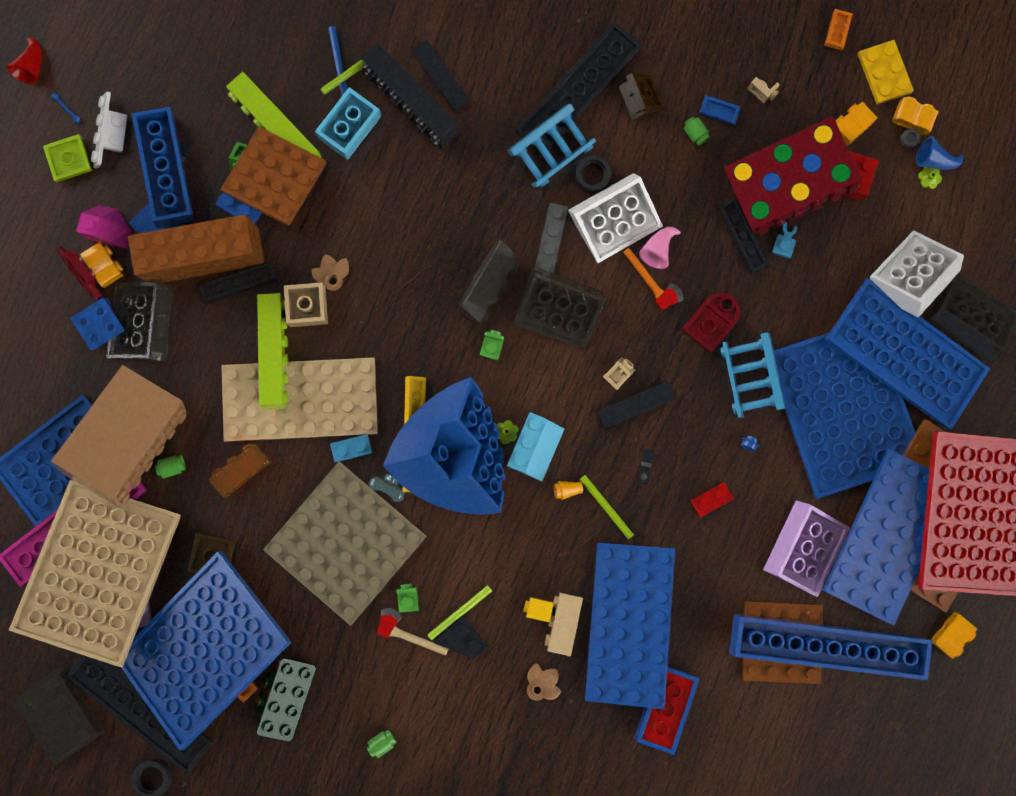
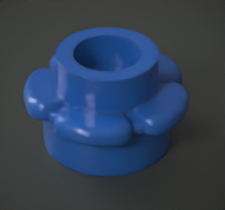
M752 436L741 439V447L748 451L755 452L756 448L759 447L758 440Z

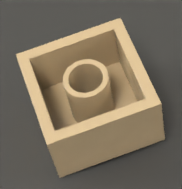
M323 283L284 286L286 324L289 327L328 324L326 288Z

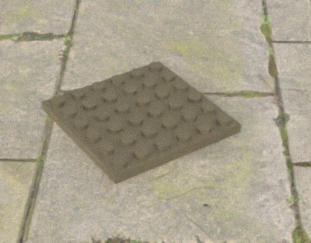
M339 461L263 550L351 626L427 536Z

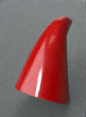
M28 37L26 38V41L29 43L28 47L14 61L8 64L6 68L16 79L24 83L33 84L37 82L39 77L42 51L40 43L36 39Z

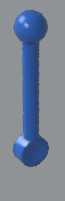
M57 93L51 95V98L56 100L73 117L75 123L81 122V118L75 115L61 101Z

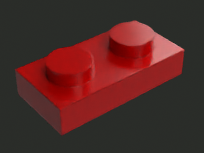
M725 482L692 499L690 502L699 518L734 498Z

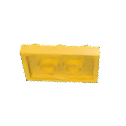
M895 40L858 52V57L877 105L911 94L914 91Z

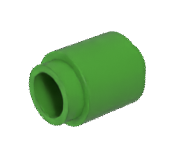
M691 117L684 123L686 126L683 129L692 142L698 146L710 138L708 129L699 117Z
M173 455L158 460L155 470L157 475L162 476L164 479L182 473L183 470H186V465L182 455Z
M389 730L382 731L367 742L369 745L367 750L372 757L376 756L379 759L394 748L393 745L397 741Z

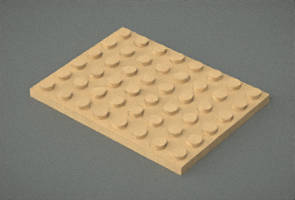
M70 480L9 631L123 668L181 515L128 498L125 504L121 503L118 508L79 483Z

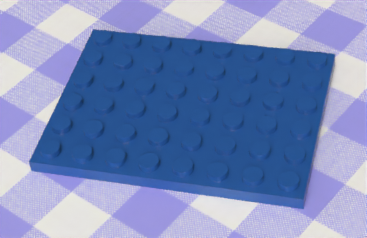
M829 333L774 350L786 407L784 410L815 499L873 481L887 449L903 455L915 435V430L903 397L828 343L825 339Z
M217 552L134 637L124 666L121 669L177 748L182 751L292 642L223 552Z

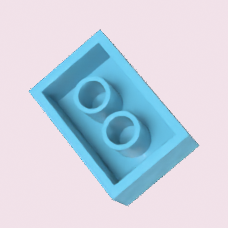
M349 87L316 129L315 134L319 140L348 160L381 118L380 109Z

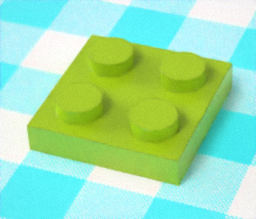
M80 134L43 146L53 179L56 183L92 171Z

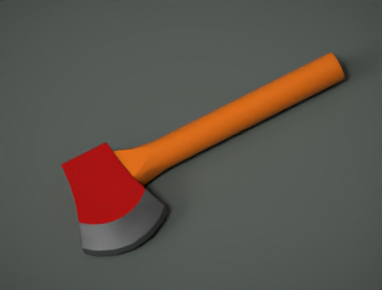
M630 248L623 252L652 289L656 297L654 302L661 311L683 301V293L678 286L670 283L667 289L663 291Z

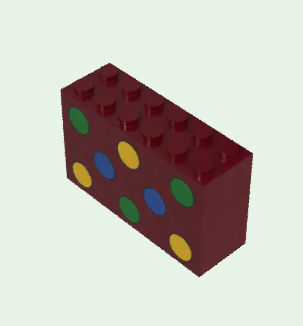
M833 116L724 167L753 234L758 233V235L768 232V228L771 226L779 227L787 223L786 220L791 217L797 219L803 216L804 211L809 209L812 211L817 210L828 200L830 203L840 199V195L846 192L852 194L859 190L858 187L862 183V178Z

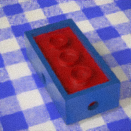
M668 666L665 709L644 707L634 736L636 742L674 755L700 678Z

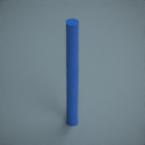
M331 26L328 30L337 76L344 72L336 27ZM346 80L339 85L341 96L348 89Z

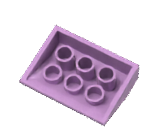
M796 500L763 570L818 597L850 527L814 506Z

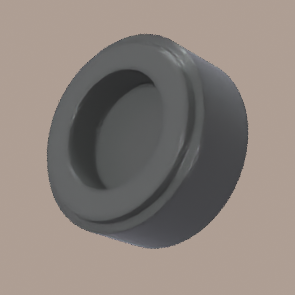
M915 129L905 130L900 137L901 144L908 149L916 147L921 140L920 133Z

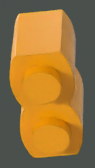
M903 97L899 101L892 122L904 128L915 129L921 135H927L931 132L939 111L930 104H920L913 97Z
M863 102L859 105L855 103L847 110L849 114L845 117L841 115L835 120L847 146L878 118Z
M99 242L80 255L87 266L94 272L98 283L105 288L123 277L124 275L121 271L124 269L118 260H113L111 256L113 252L107 244L104 246Z
M954 612L931 639L932 644L947 657L957 658L963 653L965 643L971 642L976 637L975 632L977 628L962 615Z

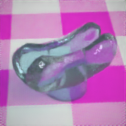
M388 473L384 478L376 476L369 482L372 490L386 493L395 502L402 501L404 498L403 489L398 486L399 482Z

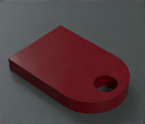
M713 294L705 300L681 330L709 353H712L737 323L740 316V307L737 301L729 294ZM728 300L731 303V309H723L721 306L722 301Z

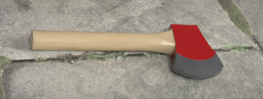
M392 608L381 610L378 635L388 639L390 636L399 637L442 655H447L448 648L397 628V623L402 619L398 611Z

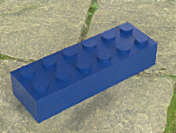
M165 107L132 113L153 223L156 228L195 221L171 108Z

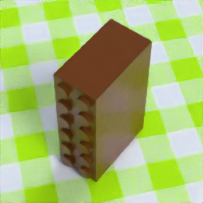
M246 214L128 236L134 275L153 285L265 263L259 228Z

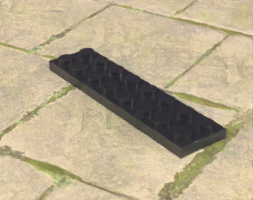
M613 22L516 129L515 133L524 138L568 104H571L574 108V111L570 114L572 115L571 119L575 123L641 50L642 45ZM562 121L556 124V130L562 137L569 128ZM547 132L541 136V141L549 151L556 144L555 140ZM531 143L530 146L541 154L537 147Z
M82 655L66 675L70 681L187 775L214 742L204 733H201L185 750L180 751L121 667Z

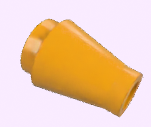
M558 481V483L554 484L556 499L564 500L583 493L581 482Z

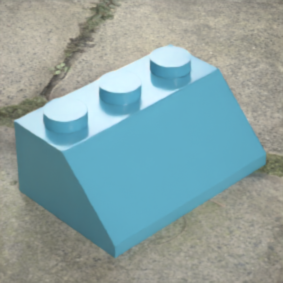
M530 412L507 467L543 481L564 428Z

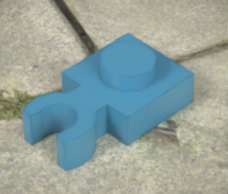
M785 223L781 228L783 236L777 235L771 254L790 259L796 240L791 237L797 232V226L793 227L792 232H788L786 229L787 223Z

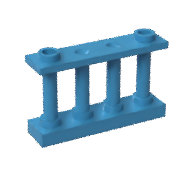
M571 104L565 105L507 150L511 157L516 155L521 157L537 179L531 184L533 187L539 186L541 188L549 182L548 178L582 152L584 154L589 152L593 148L592 144L596 142L595 138L587 141L571 119L572 115L570 113L574 111ZM560 121L562 123L565 122L581 145L573 152L556 130V124ZM545 132L547 134L550 133L566 156L558 164L541 141V136ZM531 143L537 147L551 167L544 175H542L526 152V147Z
M770 333L761 334V339H758V342L729 347L728 342H722L723 347L720 350L722 358H726L735 401L732 404L734 415L737 414L738 418H743V411L771 405L772 407L776 406V410L786 409ZM757 349L764 350L765 358H762V360L733 366L731 355ZM760 368L768 369L769 376L766 379L737 385L736 373ZM767 386L772 388L773 395L770 398L741 404L739 392Z

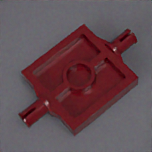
M63 246L57 248L56 252L61 256L62 260L66 263L67 269L89 296L93 295L96 301L100 300L103 295L96 288L97 283L94 279L96 276L91 268H86L82 264L84 261L78 253L74 254L71 249L66 251Z

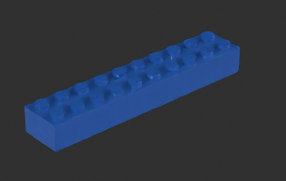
M734 614L729 653L741 658L928 680L932 640L917 636Z

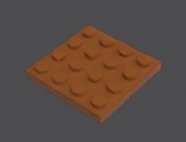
M258 127L221 187V192L289 227L327 163L326 160Z
M744 601V615L823 625V605ZM742 658L743 681L821 684L822 667Z

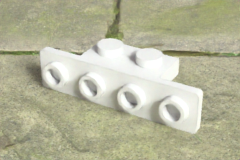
M106 92L103 96H100L98 107H101V110L96 118L98 133H95L93 143L96 144L95 151L91 155V162H94L93 168L101 166L103 149L120 153L123 151L127 115L109 111L111 92Z

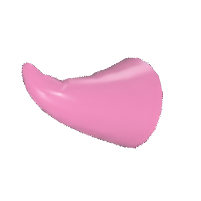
M666 227L655 233L640 250L639 254L643 262L653 268H667L669 265L670 240L674 235H679L681 232L675 227Z

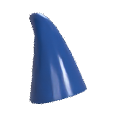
M931 136L919 147L916 154V163L920 167L951 170L958 168L963 163V155L958 157L952 156Z

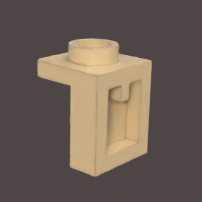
M756 77L749 85L748 90L761 102L765 103L768 99L772 101L779 93L777 89L780 84L777 82L769 89L765 81L759 80Z
M621 357L603 377L617 390L635 371L634 365L628 359Z

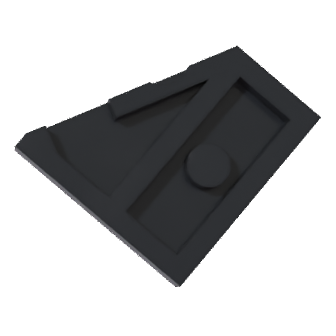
M464 616L435 640L437 644L471 659H475L488 648V645Z

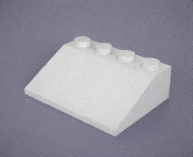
M634 173L568 210L575 226L597 263L663 227L641 177Z
M913 230L870 276V279L901 309L919 317L960 272L964 255Z

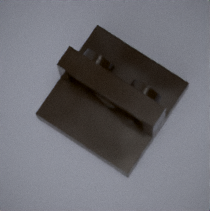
M631 73L626 76L627 82L619 86L632 120L636 121L650 112H660L664 109L651 75Z
M196 533L187 572L197 573L217 552H223L231 563L236 541L225 539V537Z

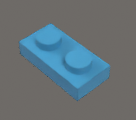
M368 434L330 444L335 463L373 453Z

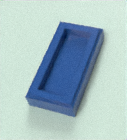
M705 95L699 115L734 126L741 107Z

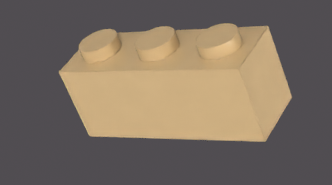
M559 592L558 596L554 597L553 607L556 610L555 614L551 615L549 627H552L551 633L546 635L544 646H548L547 651L571 656L583 601L582 597Z

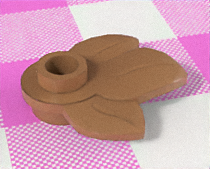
M325 254L320 268L311 270L312 276L318 283H323L328 290L336 291L341 288L343 278L349 272V263L346 258L336 262L331 256ZM331 279H336V284H330Z
M537 663L534 664L527 674L529 682L527 687L528 697L534 701H539L543 698L547 700L557 698L561 693V690L555 686L559 677L558 670L548 669L542 671ZM535 687L540 689L539 694L534 693Z

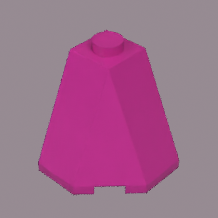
M102 205L82 212L76 231L91 242H101L103 245L107 244L108 246L128 250L129 247L128 236L132 235V231L123 219L120 211Z

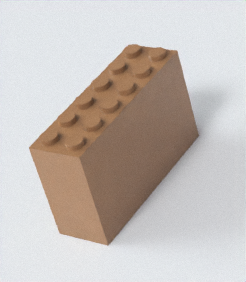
M122 365L51 462L60 473L119 508L121 503L125 504L128 500L131 489L139 485L144 471L147 472L151 468L154 457L161 454L166 440H170L173 437L174 429L178 423L182 424L185 420L186 410L183 401Z

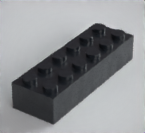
M378 43L361 58L365 76L371 82L374 80L378 84L377 88L384 95L387 93L391 97L390 101L395 107L398 108L400 106L404 110L403 114L408 120L411 121L413 119L417 123V129L422 134L426 133L430 137V142L435 147L439 146L443 150L459 135L457 122Z

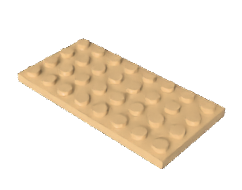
M375 358L288 362V365L285 366V372H288L289 383L286 384V391L289 392V403H286V409L262 410L259 406V363L222 365L224 442L378 434Z

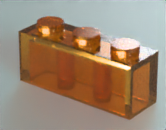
M257 443L247 444L241 449L243 451L238 456L233 455L226 461L227 465L222 469L218 467L211 473L212 476L208 480L223 498H227L272 462Z

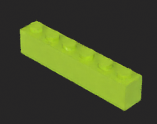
M244 72L240 73L226 86L230 92L228 96L233 102L236 103L238 101L242 105L240 107L247 116L251 115L254 118L253 122L257 127L264 128L321 158L319 151Z
M281 293L258 294L259 406L262 410L286 409V403H289V392L286 391L289 376L288 372H285V366L288 365V355L285 354V347H288V339L284 335V329H287L286 317H284L285 299H283Z

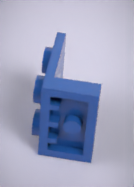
M102 298L70 318L91 350H95L125 331L110 308L112 304L108 298Z

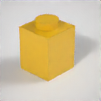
M530 597L529 601H525L523 612L527 613V618L550 622L554 603Z

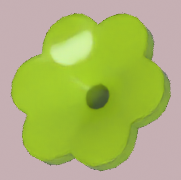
M924 167L923 171L918 174L921 186L924 188L929 187L930 189L936 188L937 184L942 181V177L939 175L940 170Z
M510 420L497 424L500 435L497 439H501L503 444H508L510 441L514 442L517 439L518 427L513 425Z

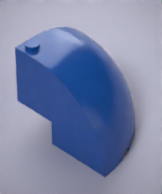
M472 377L447 387L422 405L397 434L383 466L408 491L433 505L467 514L501 513L504 499V491L501 488L502 481L505 480L504 470L501 465L504 463L503 448H499L497 437H500L496 422L492 423L490 406H485L482 400L484 395Z

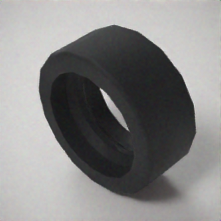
M598 155L584 157L576 167L575 180L577 185L587 193H598L607 187L611 178L609 163ZM589 164L599 165L604 171L603 180L596 185L586 183L582 177L584 167Z
M160 759L146 760L132 774L131 784L133 790L138 796H161L170 787L172 772L170 767ZM155 767L162 772L163 783L158 789L147 790L142 785L140 780L141 774L146 768Z

